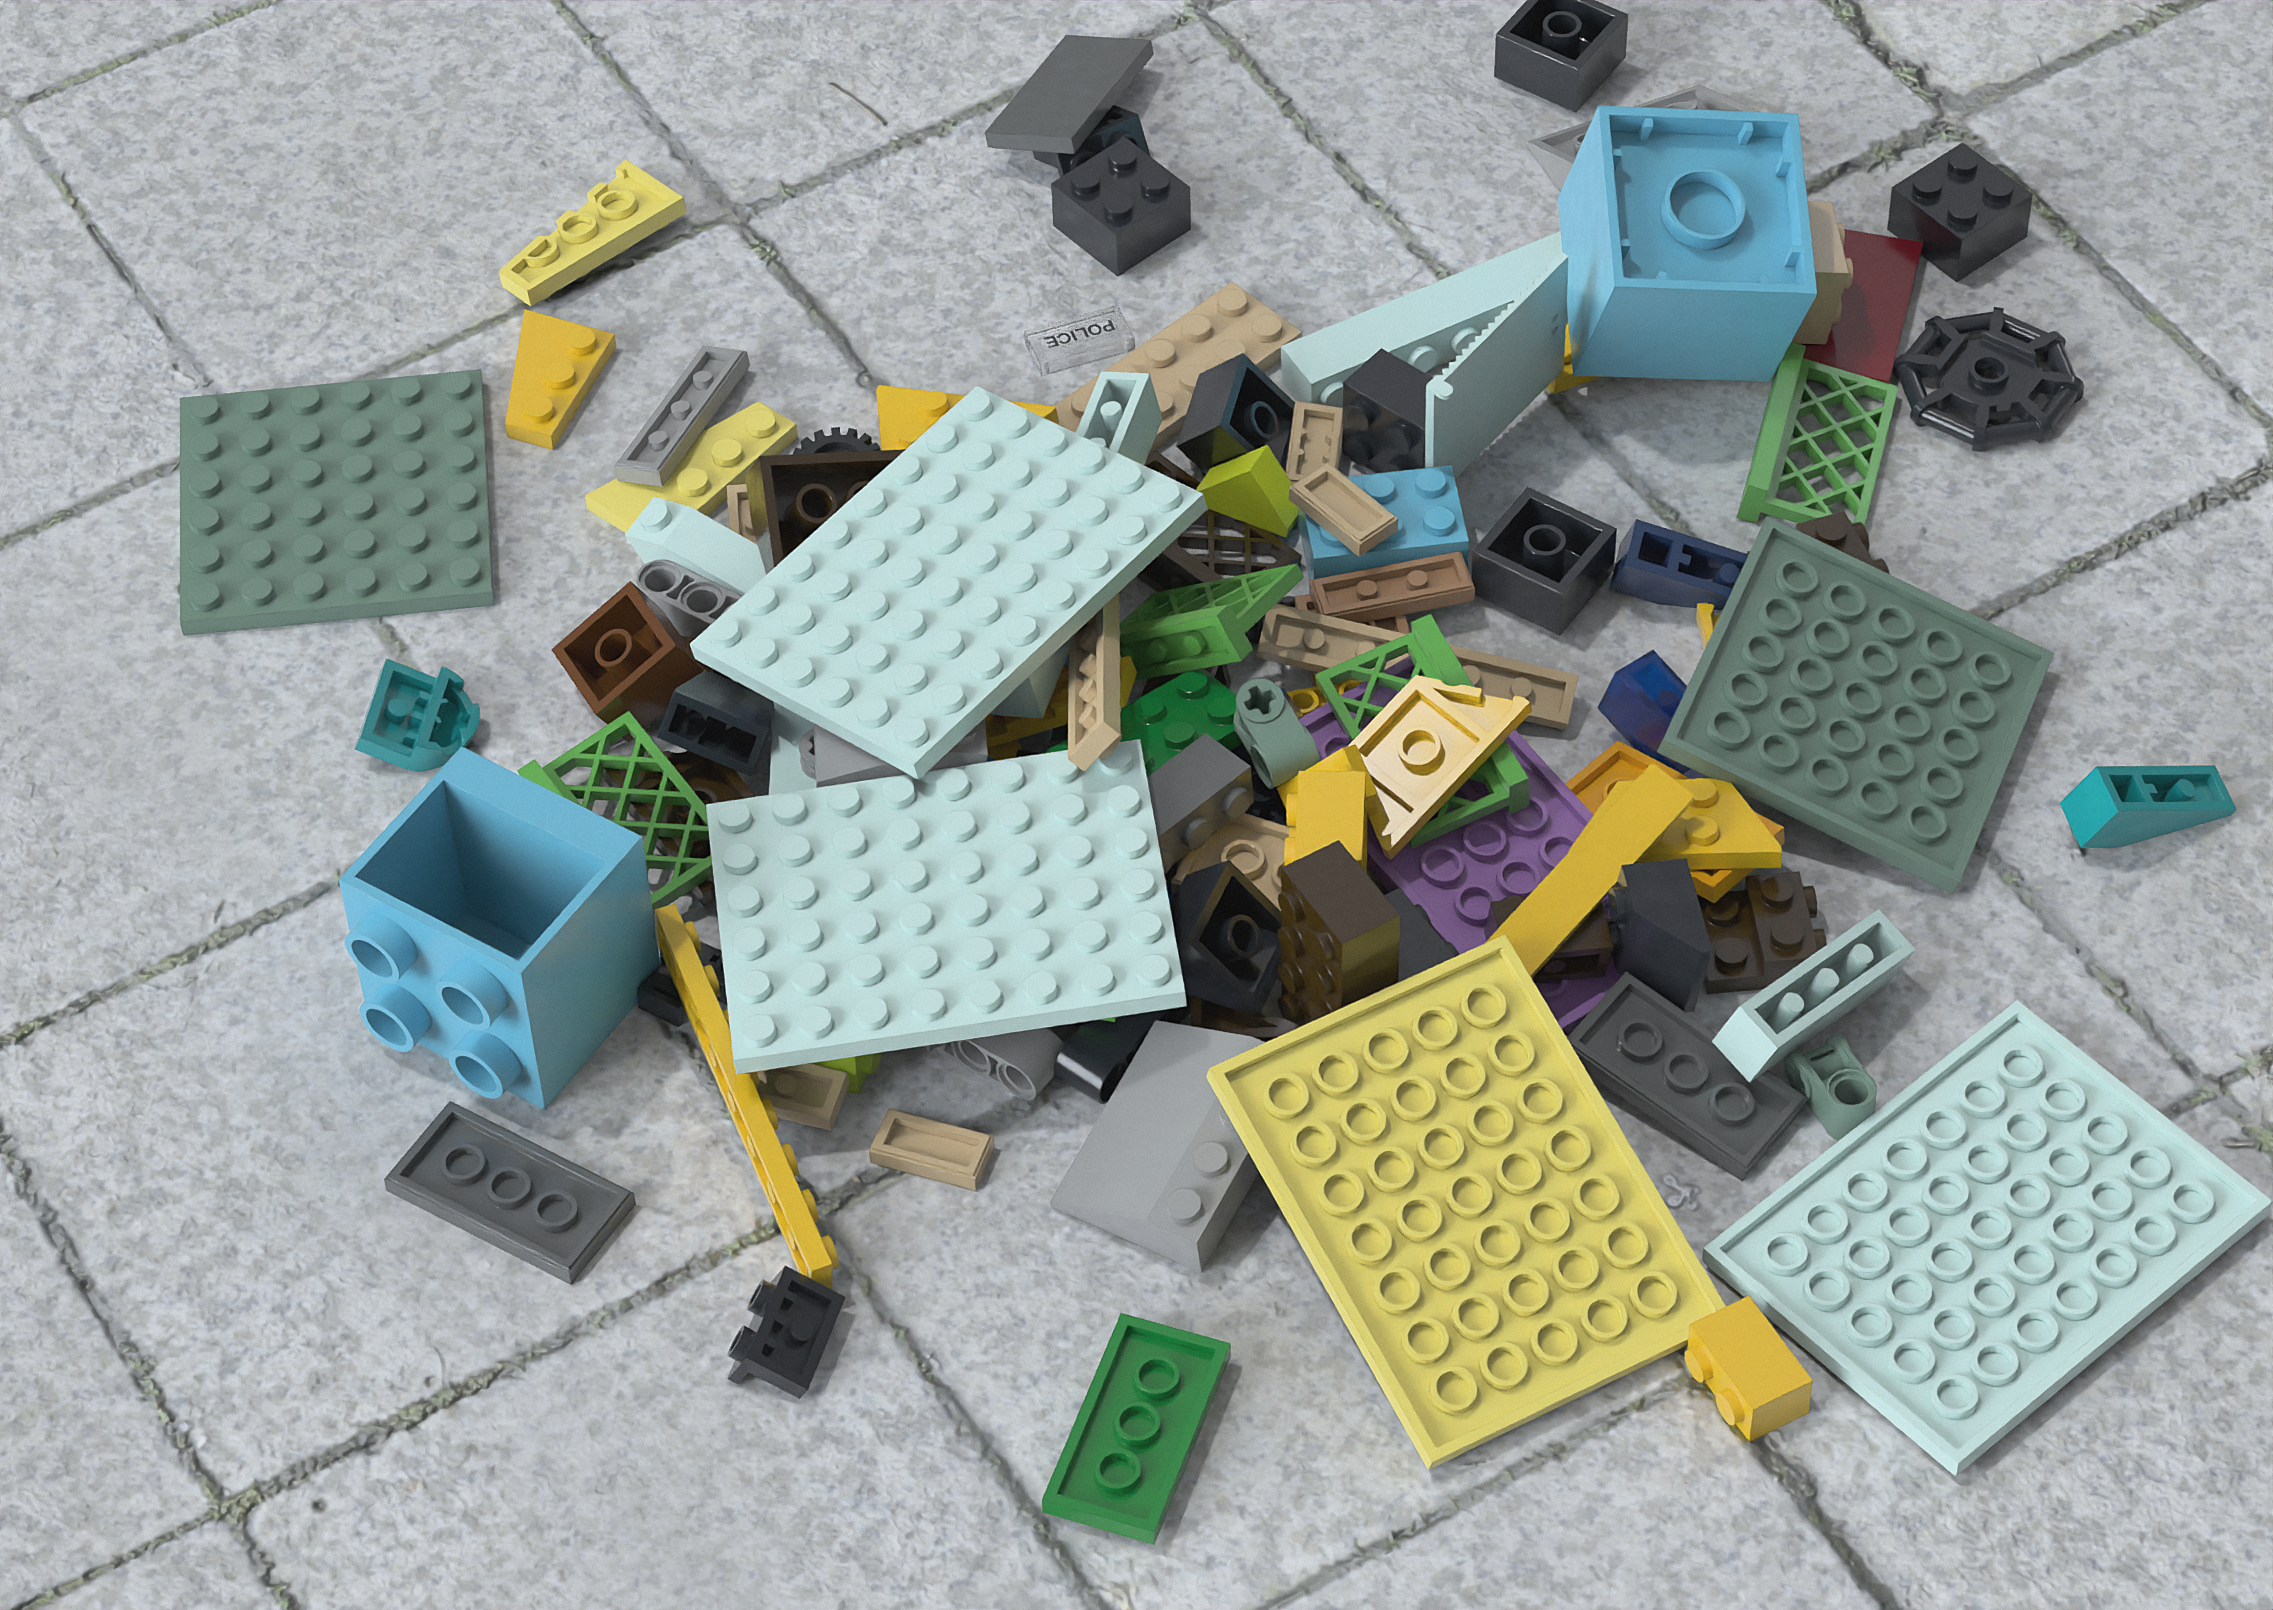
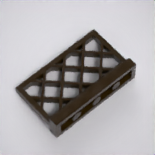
M1157 451L1149 454L1144 466L1194 490L1201 483ZM1207 509L1191 524L1206 526V534L1182 533L1136 577L1155 591L1161 592L1224 579L1220 575L1239 576L1298 564L1300 568L1302 555L1268 530ZM1214 527L1234 528L1243 537L1214 535ZM1183 548L1207 550V558H1195ZM1214 551L1243 553V561L1214 559ZM1251 553L1268 554L1277 559V561L1274 563L1251 562Z

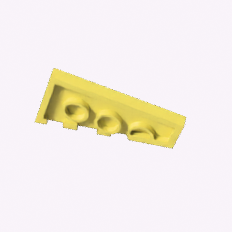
M625 159L615 168L616 178L608 185L599 182L587 193L589 201L577 212L567 210L556 220L557 230L550 236H538L499 270L502 286L529 306H533L686 214L684 198Z
M758 401L704 430L663 487L618 481L616 478L585 495L587 510L625 533L654 497L692 507L700 513L709 516L727 500L728 485L746 483L745 476L759 456L779 455L798 438L797 424Z

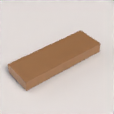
M1461 551L1309 580V594L1316 613L1357 623L1475 601V587Z

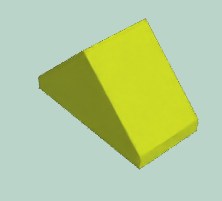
M1268 445L1212 467L1196 489V491L1203 493L1208 509L1283 537H1287L1298 520V507L1289 500V487L1293 484Z

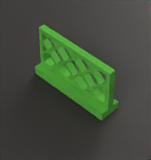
M1791 342L1773 377L1736 518L1756 524L1761 512L1791 522L1802 523L1833 514L1827 506L1844 501L1855 515V519L1851 523L1861 522L1865 526L1899 387L1804 359L1803 355L1806 346ZM1809 378L1827 384L1832 393L1817 398L1806 384V379ZM1861 395L1882 400L1883 405L1880 408L1866 412L1855 397ZM1842 403L1853 418L1837 423L1826 408ZM1813 413L1824 428L1808 434L1797 419ZM1862 428L1873 443L1857 448L1846 433ZM1833 439L1844 454L1828 459L1817 444ZM1803 449L1814 465L1798 470L1787 455ZM1853 464L1864 479L1848 485L1837 469ZM1824 475L1835 490L1819 496L1808 483V480ZM1794 486L1805 501L1794 504L1778 499L1776 495L1778 491Z
M1298 564L1152 593L1120 623V656L1131 657L1137 671L1135 681L1242 661L1253 650L1245 633L1304 578V575Z
M1431 614L1412 621L1411 633L1315 674L1317 686L1350 743L1361 733L1360 729L1365 716L1375 718L1384 709L1383 707L1371 704L1378 685L1401 691L1415 675L1441 680L1448 686L1462 684L1474 687ZM1408 653L1415 665L1410 680L1383 673L1388 661ZM1349 678L1368 682L1362 701L1340 696L1334 685ZM1349 712L1356 713L1354 720ZM1506 739L1468 778L1485 783L1490 795L1472 802L1455 797L1456 791L1441 807L1438 817L1427 822L1408 842L1411 848L1506 807L1509 814H1512L1529 806V778Z
M629 711L544 767H541L534 759L517 770L520 776L590 811L593 809L595 800L619 801L615 818L610 821L638 835L646 836L644 853L647 874L649 869L674 870L671 882L653 894L650 892L653 915L655 909L668 906L713 876L711 855L705 859L689 858L694 839L710 840L706 806ZM627 733H630L636 740L632 756L608 755L610 745ZM646 752V754H647L650 758H648V757H643V756H644V753ZM576 767H592L587 786L566 785L560 777ZM604 768L628 770L623 788L599 787ZM639 771L662 772L663 777L659 790L635 789ZM673 786L676 791H671V787ZM577 799H583L582 805ZM630 803L655 804L650 822L626 821ZM667 804L684 805L691 808L686 825L662 823ZM699 820L704 826H698ZM658 836L682 838L678 857L653 855Z

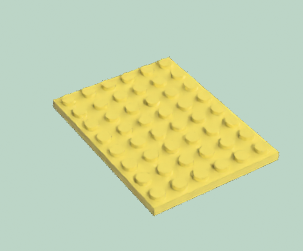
M1506 934L1208 1069L1206 1076L1208 1082L1428 1470L1687 1346L1690 1324L1726 1307Z

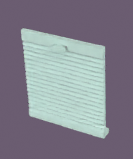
M1560 251L1546 265V271L1540 272L1539 278H1533V284H1528L1526 291H1520V297H1514V303L1507 304V310H1501V316L1495 317L1494 323H1488V329L1482 330L1481 336H1475V342L1468 343V349H1462V355L1455 356V362H1449V368L1442 369V375H1436L1426 385L1425 468L1452 465L1454 478L1456 479L1564 370L1569 256Z

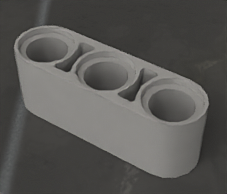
M669 560L648 562L637 573V587L665 612L681 636L697 638L742 597Z
M1039 1028L941 1043L934 1050L1024 1100H1032L1054 1077V1065L1064 1044L1048 1029Z

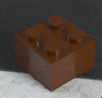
M631 581L551 649L595 715L607 725L629 711L643 729L647 728L667 710L672 694L677 687L706 671L701 663L695 659L693 652L665 612ZM630 733L622 737L628 743L634 739Z

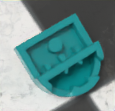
M386 658L380 670L354 750L410 771H428L445 765L461 746L466 748L471 741L480 721L479 704H473L467 693L463 690L464 680L446 667L441 666L437 676L433 677Z

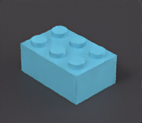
M1452 465L1347 477L1398 518V531L1360 557L1298 508V525L1309 580L1461 551L1468 569L1469 539Z

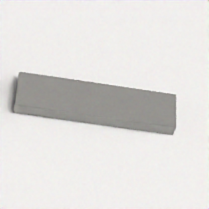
M703 345L615 464L614 469L617 480L663 487L750 367L747 351Z

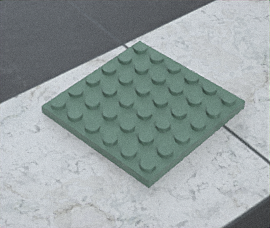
M481 369L180 398V625L183 636L494 606L484 384Z
M1767 516L1657 752L1712 779L1730 782L1737 791L1953 894L1962 879L2054 653Z

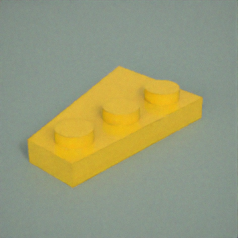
M525 309L505 420L507 437L553 450L616 349L615 334Z

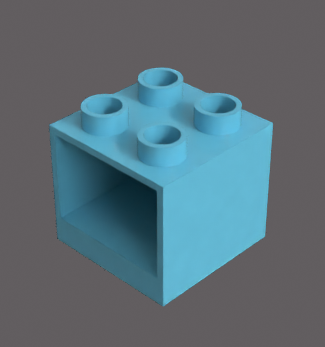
M1598 106L1558 197L1562 252L1569 256L1567 312L1573 376L1770 382L1817 295L1798 114Z
M462 746L339 879L350 933L345 938V946L350 957L357 964L364 996V1003L360 1006L359 1012L366 1027L382 1043L397 1051L408 1052L418 1043L449 1059L450 1066L458 1078L470 1089L487 1098H500L508 1090L546 1110L638 1003V988L661 965L642 836Z

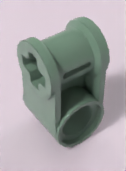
M1256 678L1247 681L1240 687L1236 695L1235 706L1237 710L1234 713L1233 727L1249 753L1259 777L1269 789L1288 782L1297 776L1299 771H1305L1321 761L1319 751L1311 734L1300 723L1282 690L1276 683L1268 679Z
M1835 1034L1826 1038L1825 1045L1802 1055L1795 1051L1784 1058V1068L1790 1085L1808 1097V1107L1823 1125L1827 1134L1833 1139L1839 1141L1875 1113L1877 1085L1854 1056L1851 1047L1841 1035Z

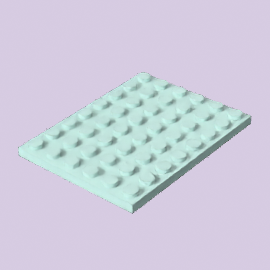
M976 386L689 645L696 660L919 780L1208 508L1203 493Z
M1140 739L1119 742L1110 756L1104 760L1098 757L1086 771H1083L1068 760V750L931 770L927 771L919 780L909 774L706 804L733 1061L736 1074L1187 1006Z
M2017 1000L1703 1248L1702 1262L1742 1296H1750L1762 1313L1954 1476H1957L2270 1215L2273 1201Z

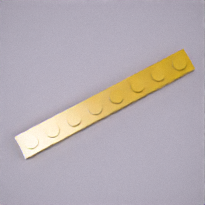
M675 903L655 909V930L659 950L798 1272L832 1289L833 1269L839 1268L835 1246L829 1235L821 1237L815 1225V1222L819 1221L816 1203L809 1189L801 1191L795 1176L799 1175V1170L794 1152L789 1143L781 1145L775 1133L779 1129L777 1115L769 1098L760 1099L755 1087L759 1085L757 1071L736 1074L728 1009L722 1010L716 998L720 996V987L713 967L711 965L702 966L698 953H701V944L696 928L692 921L683 922Z

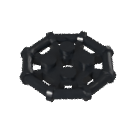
M1994 307L1992 312L1946 319L1934 316L1925 322L1924 331L1907 352L1895 358L1892 370L1893 375L1900 380L1911 408L1910 419L1917 426L1923 427L1928 425L1972 445V451L1979 452L1983 451V447L2033 439L2038 443H2042L2050 439L2053 435L2054 426L2072 403L2082 399L2084 383L2080 378L2076 377L2064 348L2066 340L2059 332L2052 331L2048 333L2003 313L2004 308ZM1982 333L1981 339L1968 341L1969 335ZM1942 346L1944 348L1938 358L1929 356L1936 347ZM2041 360L2048 362L2052 372H2044L2041 366L2037 368L2036 362ZM1989 372L1997 374L1996 379H1986L1979 376H1986ZM1921 378L1935 379L1938 389L1927 395ZM2039 393L2051 395V399L2042 410L2033 402ZM1951 407L1975 418L1974 424L1944 410ZM2012 416H2018L2021 420L2008 423Z

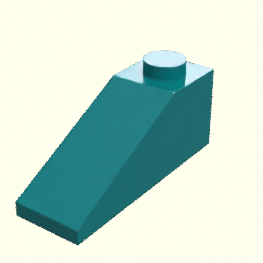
M2215 765L2096 766L2059 803L2080 848L2124 847L2231 816L2237 810Z

